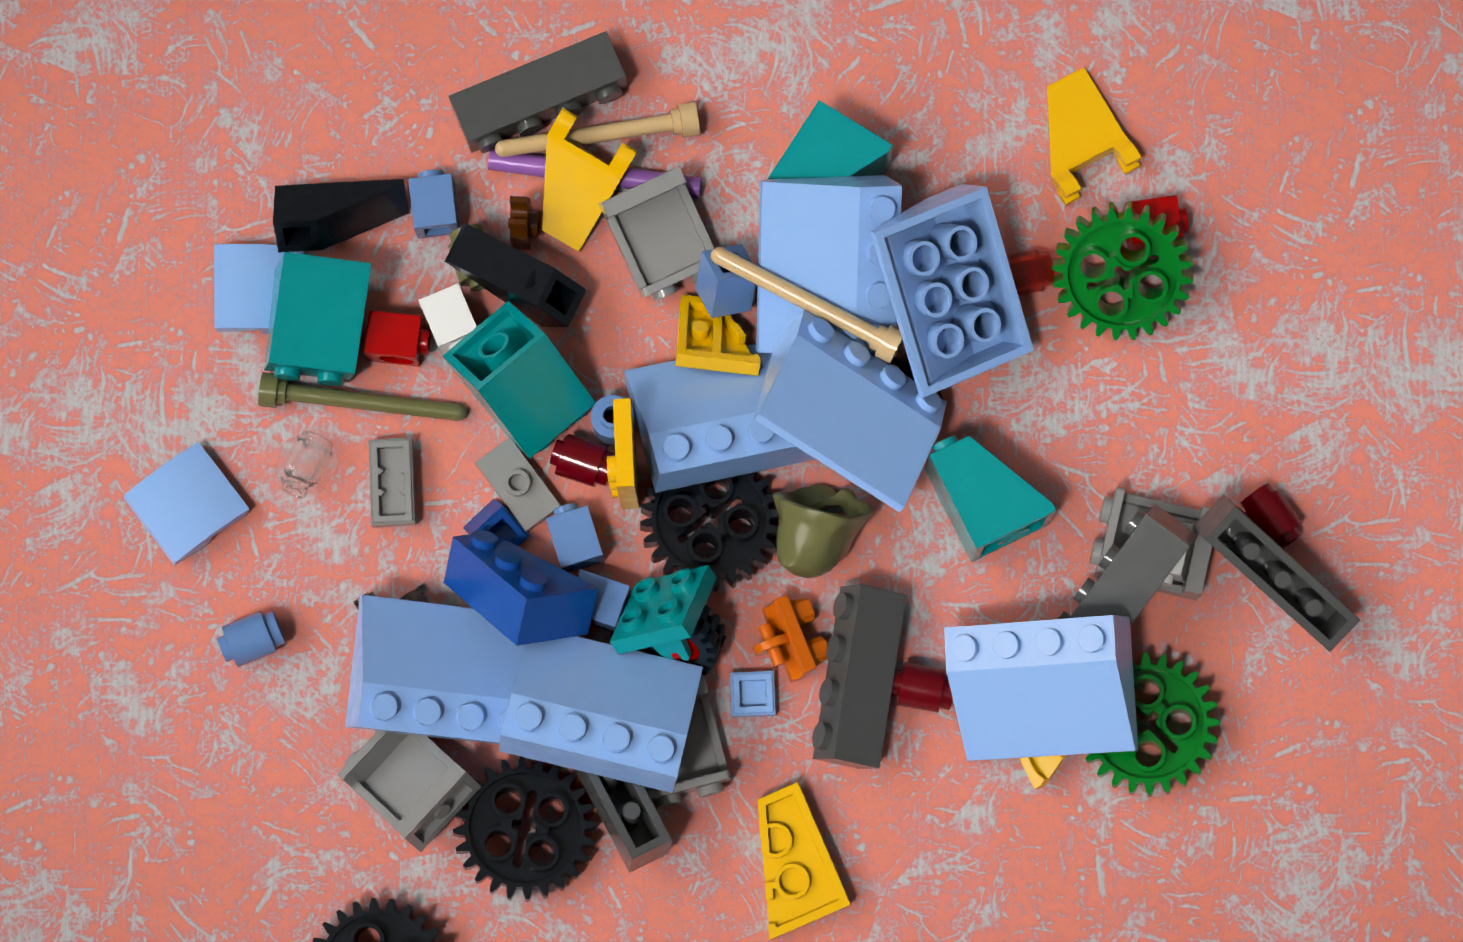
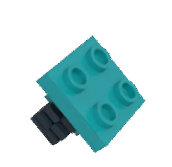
M709 565L690 570L681 569L673 574L657 578L648 577L637 582L610 640L616 652L623 654L644 649V653L702 666V675H707L710 669L714 668L726 640V635H724L726 631L725 625L719 624L721 618L717 613L710 616L709 611L711 608L705 605L717 579Z

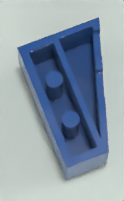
M477 530L472 532V534L453 536L443 583L516 646L588 634L598 587L491 532Z

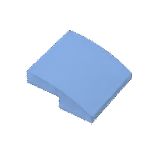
M214 244V328L217 332L260 330L263 334H268L274 274L284 253H278L277 245ZM305 251L290 252V253L305 254Z
M199 442L159 467L129 490L123 497L174 566L210 544L213 536L244 518L249 512V507Z

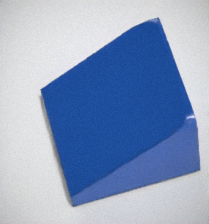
M496 499L490 501L463 527L468 534H472V532L477 530H484L516 546H519L530 536Z

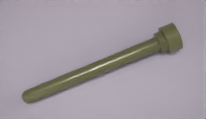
M262 372L258 393V405L270 408H277L278 404L286 405L287 401L453 421H461L467 415V410L462 404L289 384V380L275 378L274 373Z

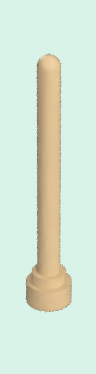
M695 101L677 104V109H671L670 114L571 129L565 139L580 146L673 131L674 135L682 134V137L686 138L700 135L699 118ZM548 133L501 140L495 145V152L500 157H510L546 151Z
M717 247L711 252V260L715 264L870 343L869 348L876 351V357L888 363H891L903 341L900 330L895 326L890 325L887 328L880 325L877 328L722 247Z

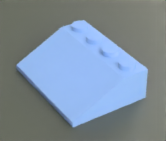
M886 175L760 180L758 266L877 328L880 325L887 328L893 325L897 328L896 316L870 232L901 214L902 185ZM758 286L756 351L772 353L775 342L804 309ZM829 323L833 329L850 340L861 343L870 353L875 355L876 351L869 348L870 343Z
M960 184L922 200L870 232L919 397H927L1034 351L987 187Z
M803 310L775 342L754 420L900 513L911 495L939 434L947 402L941 399L937 393L924 398L919 397L915 381L907 377L898 367L887 364L870 353L861 343L852 341L833 329L826 320L817 318Z
M756 344L747 346L752 355L758 354L761 359L758 376L675 366V360L624 370V377L655 493L816 460L754 420L772 353L756 351Z
M360 595L345 727L499 745L505 715L525 645L516 646L473 608Z
M1104 615L944 628L946 671L967 761L1138 751L1130 617Z
M578 636L526 644L500 735L499 751L673 793L703 667L640 651L618 654L611 644Z

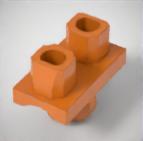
M786 595L775 599L773 604L762 610L767 622L758 626L763 642L755 645L753 651L755 656L769 654L774 667L784 664L790 681L794 682L804 678L815 670L817 665L827 660V642L822 636L808 641L805 640L800 627L810 624L815 620V613L810 600L803 598L789 601Z

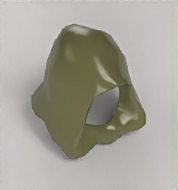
M814 484L809 487L796 489L793 492H775L772 496L779 515L776 537L779 562L790 573L798 577L814 578L826 574L847 556L857 533L870 520L873 514L872 507L869 503L858 500L850 489L843 488L836 493L834 489L826 484ZM840 505L844 510L845 516L822 511L823 506Z

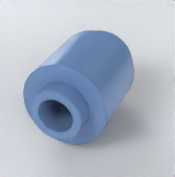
M608 395L602 397L594 404L591 411V423L596 437L601 442L615 446L614 423H608L605 421V418L613 414V399L624 398L617 395ZM631 406L632 418H633V429H634V431H635L636 421H635L634 411H633V408H632V406Z
M259 611L222 626L224 635L217 638L225 661L228 662L234 659L238 667L277 652L276 647L286 643L273 611L264 615Z

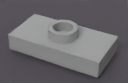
M510 437L475 462L478 469L525 532L528 533L546 518L554 514L553 510L561 506Z
M413 439L368 440L371 526L373 528L416 526Z

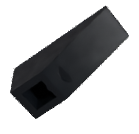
M404 179L275 186L273 226L278 253L323 250L408 214Z
M468 224L462 225L444 261L505 303L507 301L512 303L526 317L541 327H569L587 291L556 268Z

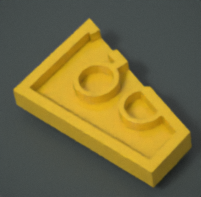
M631 398L613 399L615 456H607L608 483L610 484L612 498L619 497L622 509H638V469Z
M796 782L758 799L769 940H772L851 905V902L800 784Z

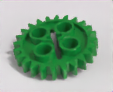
M1128 201L1124 212H1118L1114 202H1110L1108 214L1103 215L1095 206L1092 208V221L1089 222L1079 215L1076 220L1079 231L1066 228L1064 238L1068 243H1057L1056 253L1063 258L1053 259L1052 270L1060 273L1053 277V287L1064 288L1058 293V302L1066 303L1071 301L1067 316L1073 317L1081 313L1080 327L1084 329L1094 322L1097 324L1096 336L1098 337L1102 335L1106 328L1112 329L1114 340H1118L1121 330H1127L1130 338L1136 340L1137 328L1143 327L1149 335H1153V322L1156 320L1161 325L1167 327L1169 317L1166 311L1179 315L1181 313V304L1177 299H1189L1190 290L1184 285L1193 283V273L1184 269L1193 266V256L1182 255L1188 249V240L1174 241L1179 234V226L1173 225L1165 229L1166 214L1164 213L1157 216L1154 220L1150 219V206L1148 205L1142 209L1140 214L1134 213L1131 201ZM1135 237L1141 239L1145 246L1140 250L1132 251L1125 248L1122 243L1127 238ZM1096 254L1101 256L1105 263L1100 267H1089L1084 263L1083 258L1087 255ZM1152 255H1157L1159 257L1158 260L1147 259ZM1121 266L1124 271L1130 270V275L1124 276L1121 271L1115 272V269ZM1155 275L1163 283L1158 287L1148 288L1140 280L1145 276ZM1088 282H1099L1098 285L1094 287H1089L1087 285ZM1107 292H1116L1121 295L1123 300L1118 304L1112 305L1105 303L1101 296Z
M1144 652L1140 665H1135L1133 661L1134 691L1143 683H1152L1160 691L1158 699L1152 704H1142L1135 698L1136 710L1146 719L1151 718L1153 715L1156 716L1157 730L1178 747V750L1175 753L1170 752L1149 730L1144 731L1143 734L1138 732L1140 722L1136 718L1138 750L1143 745H1154L1161 751V759L1156 765L1146 767L1137 761V751L1088 754L1085 758L1088 764L1099 760L1102 763L1097 772L1099 778L1107 775L1109 772L1114 774L1112 779L1113 788L1116 789L1123 780L1129 782L1130 795L1135 793L1139 784L1145 785L1148 797H1152L1154 785L1160 784L1164 792L1170 794L1171 780L1175 779L1181 786L1186 787L1187 781L1184 774L1186 771H1190L1197 776L1201 775V770L1196 763L1197 759L1209 762L1212 760L1211 754L1204 749V746L1218 744V738L1209 734L1208 729L1219 727L1220 720L1207 717L1208 713L1217 708V702H1203V698L1209 693L1210 687L1205 685L1195 688L1194 684L1199 676L1197 671L1190 673L1186 677L1181 675L1184 666L1183 661L1180 660L1170 669L1167 667V657L1165 654H1162L1157 665L1151 664L1148 652ZM1176 713H1183L1191 719L1192 727L1185 734H1173L1166 726L1170 716Z

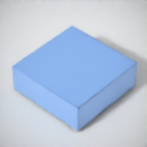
M774 671L730 673L732 718L776 716Z

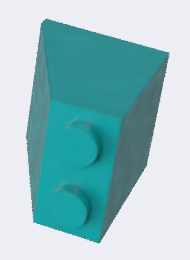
M818 100L767 180L885 175L890 168L893 145Z
M290 252L283 253L274 274L264 371H272L275 378L290 381L300 380V375L318 377V383L329 386L343 385V380L350 381L357 365L371 263Z
M509 301L442 356L504 433L512 439L515 445L529 459L539 451L547 448L553 439L572 423L579 421L585 412L596 403L547 335Z
M956 435L938 442L932 447L934 452L928 457L925 471L971 563L1050 524L1056 512L1053 503L970 436L958 441Z

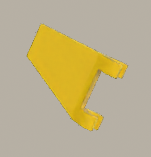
M1084 67L1047 86L1051 180L1065 206L1080 199L1078 192L1081 191V187L1072 173L1112 152L1125 175L1140 167L1138 161L1141 160V156L1137 148L1122 131Z
M562 108L547 134L542 231L579 252L602 213L598 203L611 197L636 155L637 150L622 142L612 161L608 164L565 139L577 115Z

